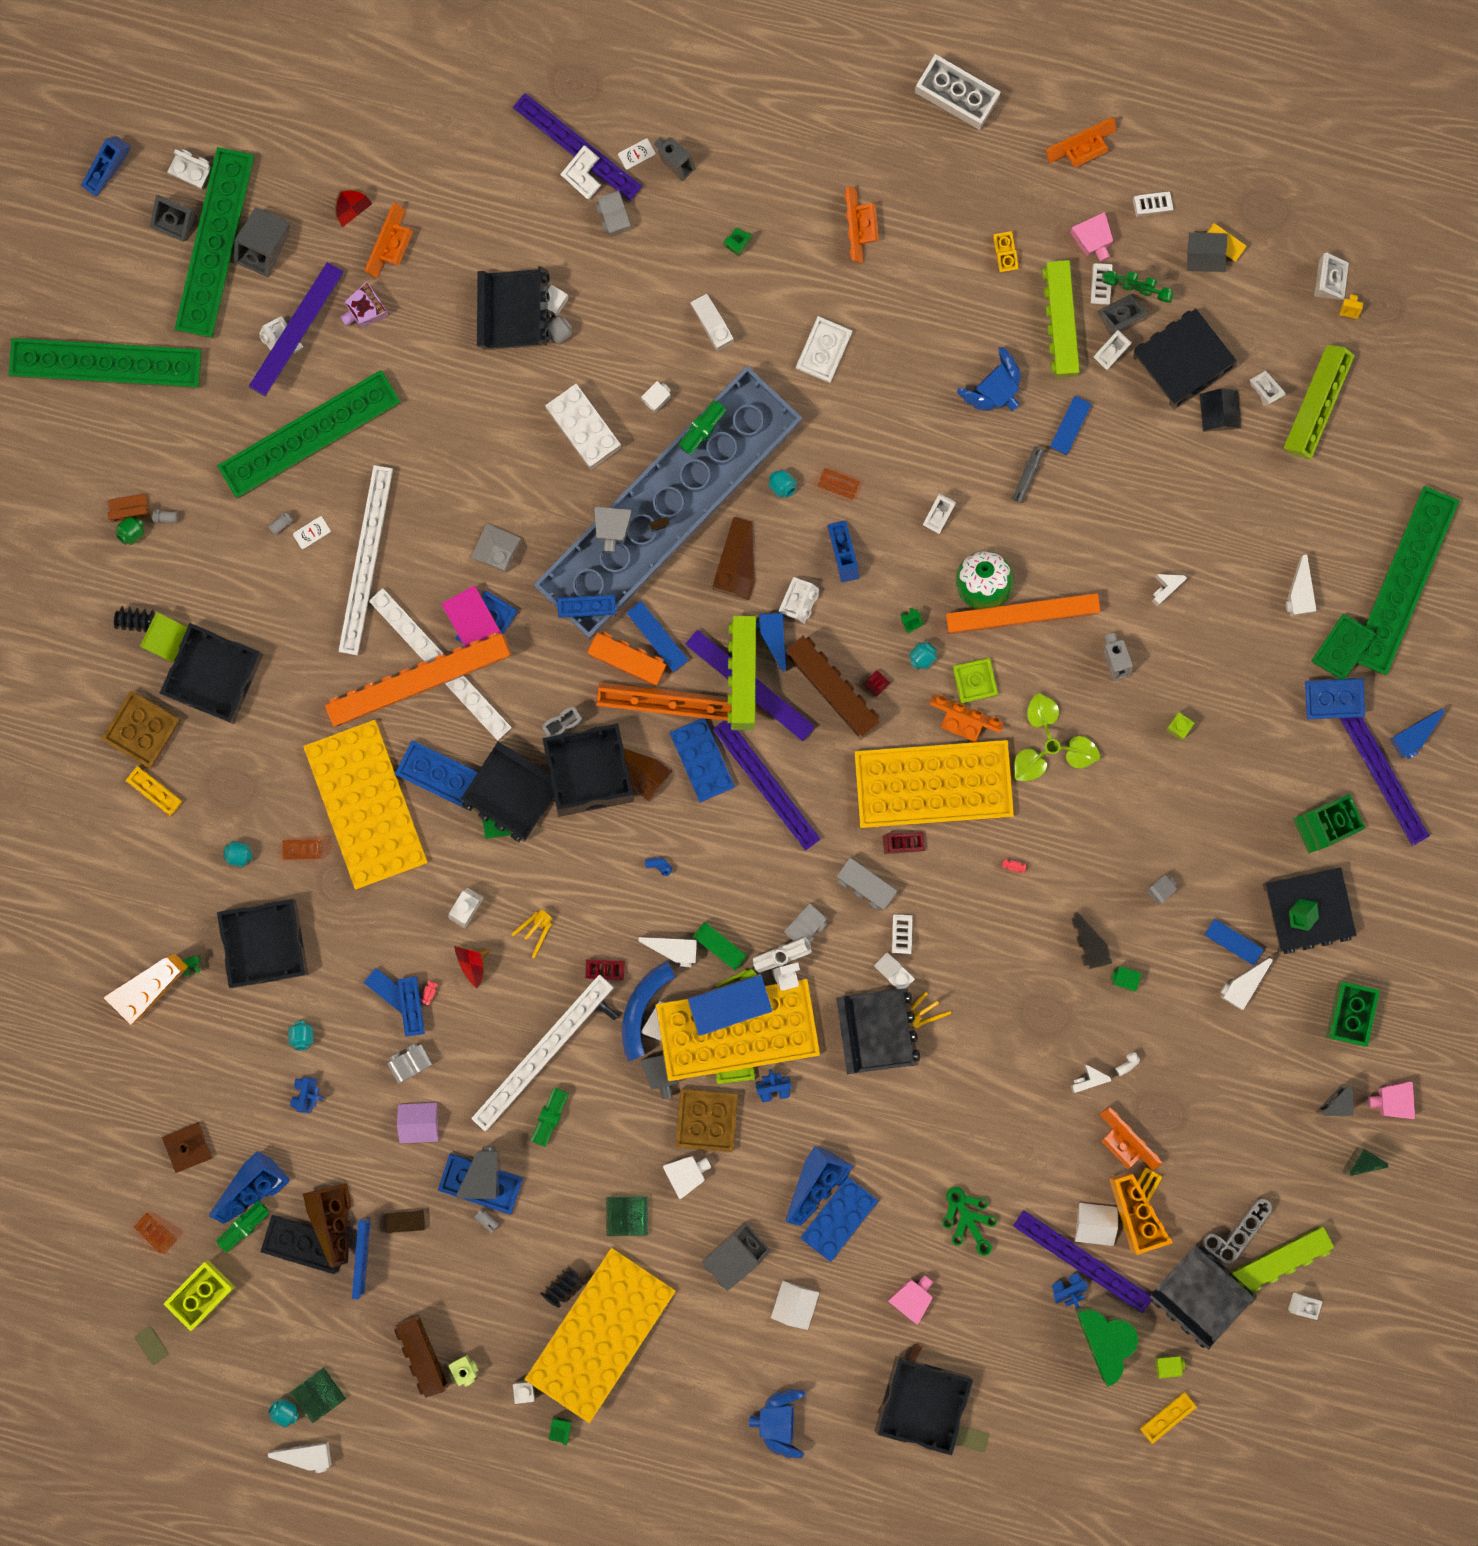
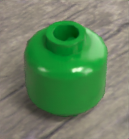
M126 517L117 525V533L115 535L124 545H133L144 535L142 528L144 524L137 517L135 519Z

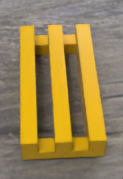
M1145 1167L1137 1180L1140 1186L1146 1174H1150L1142 1188L1144 1193L1153 1177H1156L1146 1196L1149 1202L1162 1176Z

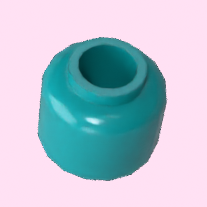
M776 470L769 476L768 486L779 498H789L796 491V480L786 470Z
M927 641L924 643L918 642L909 653V657L912 660L910 664L917 670L920 668L929 669L937 659V649Z
M231 841L225 846L223 859H226L228 865L243 868L247 862H251L253 851H249L247 843Z
M305 1021L295 1022L288 1029L289 1045L296 1051L308 1050L314 1042L313 1027L307 1025Z
M282 1398L278 1401L275 1400L268 1411L270 1421L284 1428L294 1424L299 1415L296 1413L297 1406Z

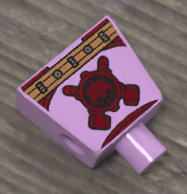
M366 282L345 301L349 311L340 316L346 326L356 320L362 328L389 316L368 282Z

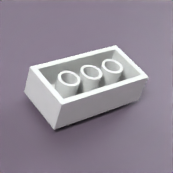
M936 54L915 88L916 94L978 130L983 126L1000 96V91Z
M577 384L545 405L551 417L590 470H593L622 449L619 441Z

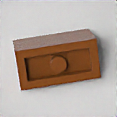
M146 494L109 500L110 512H108V519L112 523L123 521L126 517L135 519L136 517L150 516Z

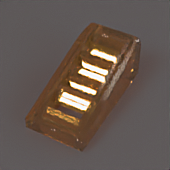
M283 840V860L321 859V840ZM288 844H292V855L288 856ZM296 844H299V855H296ZM303 844H307V855H303ZM311 844H314V855H311Z
M146 1213L134 1226L159 1253H167L177 1241L149 1213ZM150 1222L151 1224L144 1230L143 1227ZM155 1227V1231L149 1235L150 1231ZM161 1233L162 1235L157 1240H155L158 1234Z

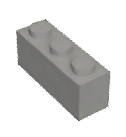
M849 858L837 875L840 885L846 889L848 886L854 889V895L862 900L865 897L871 901L869 905L877 911L879 909L884 910L897 892V890L851 858Z

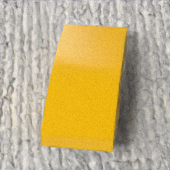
M1213 223L1206 233L1228 232ZM1228 233L1226 256L1236 262L1247 246Z
M1012 231L993 234L999 272L1019 269Z

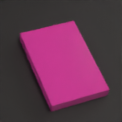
M475 585L441 603L465 648L470 647V643L480 639L482 642L487 640V636L496 632L499 635L502 634Z

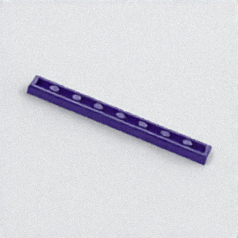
M526 93L513 106L516 112L573 157L577 155L584 145L587 146L599 157V160L590 170L613 189L619 191L630 202L641 190L642 185Z
M328 262L325 264L249 384L250 389L266 397L344 271Z
M696 630L685 645L728 680V676H732V669H728V658L731 657L700 631ZM755 678V703L803 742L815 726Z
M1339 718L1411 846L1430 837L1363 718Z
M724 720L712 730L806 851L818 842L820 837L737 730H731V723H727Z
M1023 1210L1013 1224V1227L1141 1313L1145 1311L1152 1299L1148 1293Z

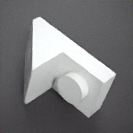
M1117 330L1095 354L1094 358L1108 370L1126 352L1132 342Z
M1267 371L1249 380L1251 386L1260 395L1263 406L1286 395Z
M939 493L923 525L940 534L956 502Z
M1157 574L1155 578L1165 589L1160 587L1153 594L1155 598L1152 602L1158 606L1187 579L1185 575Z
M888 953L874 965L897 989L907 988L915 980Z
M798 962L771 970L781 990L799 986L795 972L800 970Z
M1084 1064L1088 1079L1085 1080V1077L1074 1080L1075 1084L1070 1086L1072 1092L1076 1093L1110 1082L1111 1078Z
M1293 1293L1288 1310L1290 1313L1317 1320L1323 1301Z

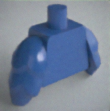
M1004 347L998 348L1001 364L973 389L974 392L963 388H958L957 393L963 398L964 402L972 405L977 410L991 411L995 408L999 409L1005 404L1013 411L1020 404L1013 397L1019 390L1020 368L1016 364L1013 355Z
M788 1389L783 1392L778 1391L767 1399L765 1407L760 1410V1416L750 1415L749 1427L760 1428L759 1435L764 1438V1443L768 1449L777 1455L781 1454L789 1459L802 1458L804 1456L803 1451L790 1444L793 1442L794 1404H788L806 1395L804 1390Z

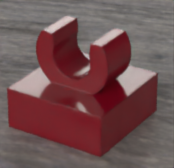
M876 670L863 684L878 697L890 682Z

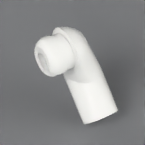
M1135 1052L1127 1055L1129 1061L1115 1068L1119 1077L1128 1073L1139 1064L1140 1058L1137 1057Z

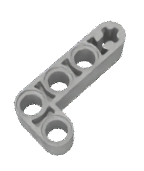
M1263 1198L1255 1199L1225 1240L1213 1233H1207L1201 1239L1202 1246L1219 1260L1229 1264L1233 1263L1271 1213V1203ZM1259 1203H1260V1204H1264V1208H1265L1264 1211H1262V1210L1259 1211V1209H1260V1208L1258 1207V1204H1259ZM1252 1212L1257 1213V1215H1259L1260 1218H1258L1257 1216H1255V1215H1253V1214H1251V1213H1252ZM1248 1218H1253L1255 1221L1254 1226L1251 1228L1246 1227V1220ZM1241 1233L1243 1240L1241 1243L1236 1244L1234 1237L1236 1234ZM1210 1237H1214L1216 1240V1244L1213 1247L1207 1246V1240ZM1225 1249L1231 1250V1257L1229 1259H1224L1222 1256Z

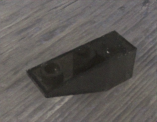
M1078 912L1073 913L1074 917L1071 918L1074 929L1077 928L1079 936H1076L1079 948L1082 947L1084 955H1081L1083 966L1092 969L1112 964L1108 945Z

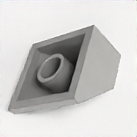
M486 523L471 558L506 573L521 538Z

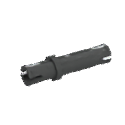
M1037 446L1033 447L1029 460L1025 462L1026 467L1011 498L1016 502L1018 500L1019 503H1023L1035 472L1040 468L1038 465L1045 453L1044 449H1038Z

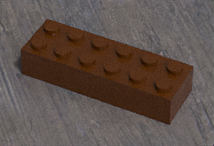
M802 635L786 649L785 655L862 740L878 726L880 722L878 720L879 715L873 709L869 710L865 706L867 702L860 694L857 696L853 692L854 687L848 680L843 681L841 679V672L834 665L831 667L827 663L829 660L822 651L818 653L815 649L816 644L810 637L805 638Z

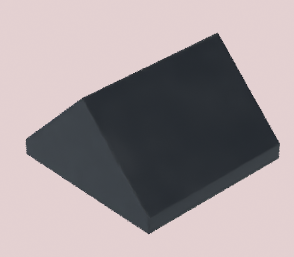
M1218 389L1199 394L1203 432L1241 429L1238 391Z

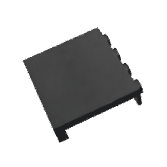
M538 266L537 270L499 273L477 271V347L483 350L547 346V340L550 336L548 330V321L550 319L548 302L550 300L548 283L550 282V275L548 270Z
M1197 309L1185 312L1180 320L1177 322L1172 321L1166 326L1164 331L1153 334L1148 342L1137 345L1133 358L1140 361L1170 400L1169 405L1173 410L1236 367L1237 360Z
M497 741L461 797L460 802H462V807L468 811L473 809L478 812L477 816L486 822L488 820L495 823L494 827L501 832L506 830L511 834L510 837L520 843V841H526L554 795L549 773Z
M1341 867L1263 884L1264 892L1267 891L1278 940V952L1283 951L1284 954L1294 953L1295 948L1302 947L1303 950L1313 949L1314 944L1321 943L1322 946L1332 945V940L1340 939V942L1352 940L1351 936L1357 935ZM1299 899L1317 902L1319 919L1309 931L1293 928L1290 925L1289 911Z
M908 988L836 998L847 1075L919 1065L920 1052L916 1049L918 1036L913 1028L915 1015L911 1011L912 995L911 992H908Z
M1198 1242L1150 1295L1151 1302L1157 1308L1161 1307L1164 1309L1170 1320L1173 1322L1176 1320L1186 1334L1194 1336L1196 1343L1202 1348L1206 1347L1208 1350L1257 1297L1253 1291Z

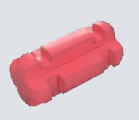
M1004 859L1003 869L1008 868V870L1014 872H1025V863L1021 864V862Z
M432 981L427 982L428 986H425L422 994L423 998H420V1001L426 1005L431 1004L430 999H433L436 992L435 987H438V984Z

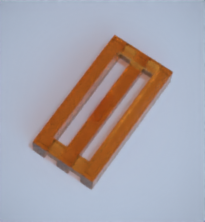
M824 468L817 487L853 500L860 482ZM826 474H828L830 476L836 477L848 483L854 484V488L837 482L835 480L829 479L825 476ZM823 481L838 486L840 488L846 489L848 491H851L852 493L849 494L839 489L823 484Z

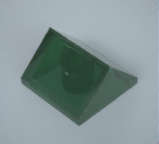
M1356 1147L1343 1168V1174L1353 1176L1388 1168L1389 1166L1388 1163L1369 1151Z

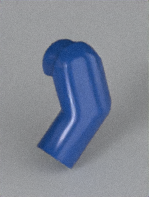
M664 858L645 859L646 869L657 868L663 876L671 874L672 867Z

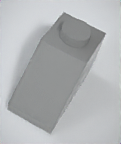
M1162 875L1145 891L1158 905L1165 902L1177 890L1175 887L1177 884L1171 876Z

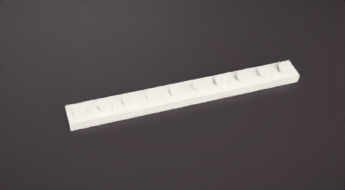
M373 466L339 653L356 656L359 654L393 474L392 468Z
M383 588L369 600L424 661H428V663L435 661L434 657L443 654ZM464 676L445 683L497 741L512 729Z
M598 975L471 1119L486 1132L614 987L604 977Z

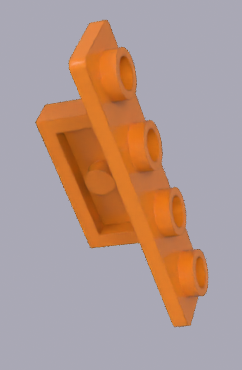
M1111 117L1074 136H1070L1046 149L1048 162L1052 163L1067 156L1073 167L1076 168L1107 153L1108 147L1102 138L1116 132L1115 119Z
M847 186L845 187L846 193L844 198L848 210L846 218L849 222L848 238L851 243L849 253L852 261L861 264L863 263L862 245L879 241L876 204L868 203L858 206L857 190Z
M394 202L366 264L365 272L373 278H378L384 262L397 266L400 265L413 234L410 228L400 226L406 210Z
M933 694L929 703L931 706L946 711L940 728L976 742L982 726L998 733L1002 731L1004 723L997 717H989L979 710L965 707L962 703L949 701L942 695Z
M1108 1107L1099 1114L1112 1128L1101 1140L1102 1143L1127 1169L1132 1167L1139 1158L1151 1170H1155L1163 1164L1159 1156L1147 1147L1145 1141L1132 1131V1128L1119 1117L1115 1110Z

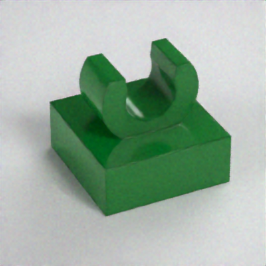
M909 608L910 613L904 615L903 612L900 613V619L907 634L924 625L917 609Z
M200 955L182 960L188 966L185 970L186 976H190L189 969L191 967L195 968L197 974L200 973V967L197 965L201 963Z

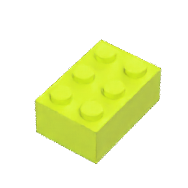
M207 1260L172 1294L164 1305L190 1331H193L236 1287Z

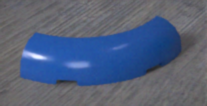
M668 960L652 969L642 978L631 993L626 1004L622 1020V1043L628 1062L646 1054L641 1037V1023L648 1002L663 985L676 978Z

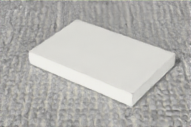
M818 316L795 369L831 383L853 331Z

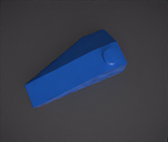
M814 1146L804 1163L785 1221L801 1226L817 1210L816 1205L823 1198L826 1200L830 1196L829 1192L836 1185L839 1187L844 1182L853 1166L831 1151Z
M256 1151L243 1164L209 1216L225 1224L244 1213V1209L250 1205L255 1204L268 1195L272 1197L277 1194L290 1179L270 1157Z

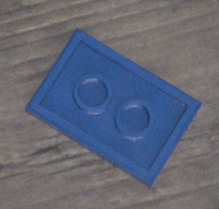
M485 590L481 598L500 632L504 634L518 610ZM457 635L455 639L463 644L459 635Z
M1364 678L1305 681L1307 719L1366 716Z

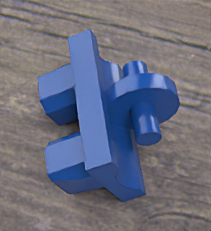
M769 1069V1075L762 1076L763 1081L755 1083L757 1095H760L762 1102L771 1101V1092L776 1091L779 1092L780 1099L790 1097V1089H792L790 1077H781V1073L773 1074L772 1069Z
M307 1077L295 1079L294 1088L301 1090L300 1097H292L290 1106L297 1109V1112L311 1113L312 1107H316L317 1100H323V1096L318 1095L319 1088L316 1087L318 1079Z
M1078 1273L1068 1278L1072 1286L1067 1289L1064 1288L1061 1281L1052 1284L1053 1297L1056 1304L1064 1301L1066 1306L1074 1304L1076 1309L1080 1307L1078 1301L1084 1299L1083 1294L1080 1293L1087 1291L1088 1288L1086 1281H1082Z

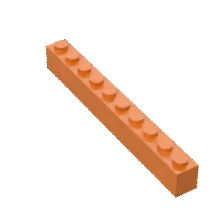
M498 632L490 634L485 641L481 642L480 639L470 643V647L463 649L462 646L452 650L453 654L448 656L445 654L434 657L435 661L428 663V661L417 664L418 668L410 670V668L401 670L399 671L400 675L396 677L389 675L382 678L381 683L375 685V682L365 685L364 690L358 692L355 689L347 692V696L340 699L338 696L330 699L329 704H326L325 708L332 726H341L512 657L513 655L505 635H499Z

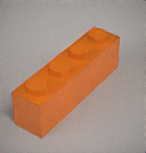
M596 633L587 652L589 656L655 687L658 686L667 667L664 664L665 660L657 656L651 658L646 655V651L640 648L634 650L629 647V643L623 640H619V642L612 640L613 636L608 633Z

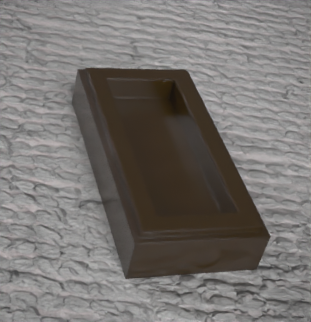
M424 1210L385 1213L386 1233L425 1230Z

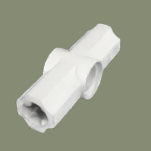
M806 937L788 944H782L773 950L753 957V965L759 973L777 966H784L787 962L810 954L812 952L811 945ZM778 952H783L786 958H781Z

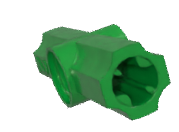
M713 400L703 414L694 420L689 428L690 430L678 446L687 454L692 455L701 442L710 436L715 429V425L727 410L719 402Z
M556 1087L553 1088L546 1106L544 1105L539 1115L538 1124L530 1141L546 1147L553 1129L556 1128L560 1120L561 1111L569 1093Z
M257 1201L245 1214H241L230 1225L231 1227L216 1240L218 1246L228 1253L240 1240H244L253 1232L257 1224L270 1213L268 1208L262 1202Z

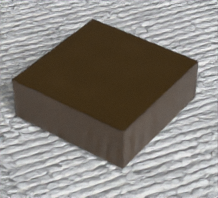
M664 517L650 522L649 525L651 531L655 532L669 527L670 522L668 517Z

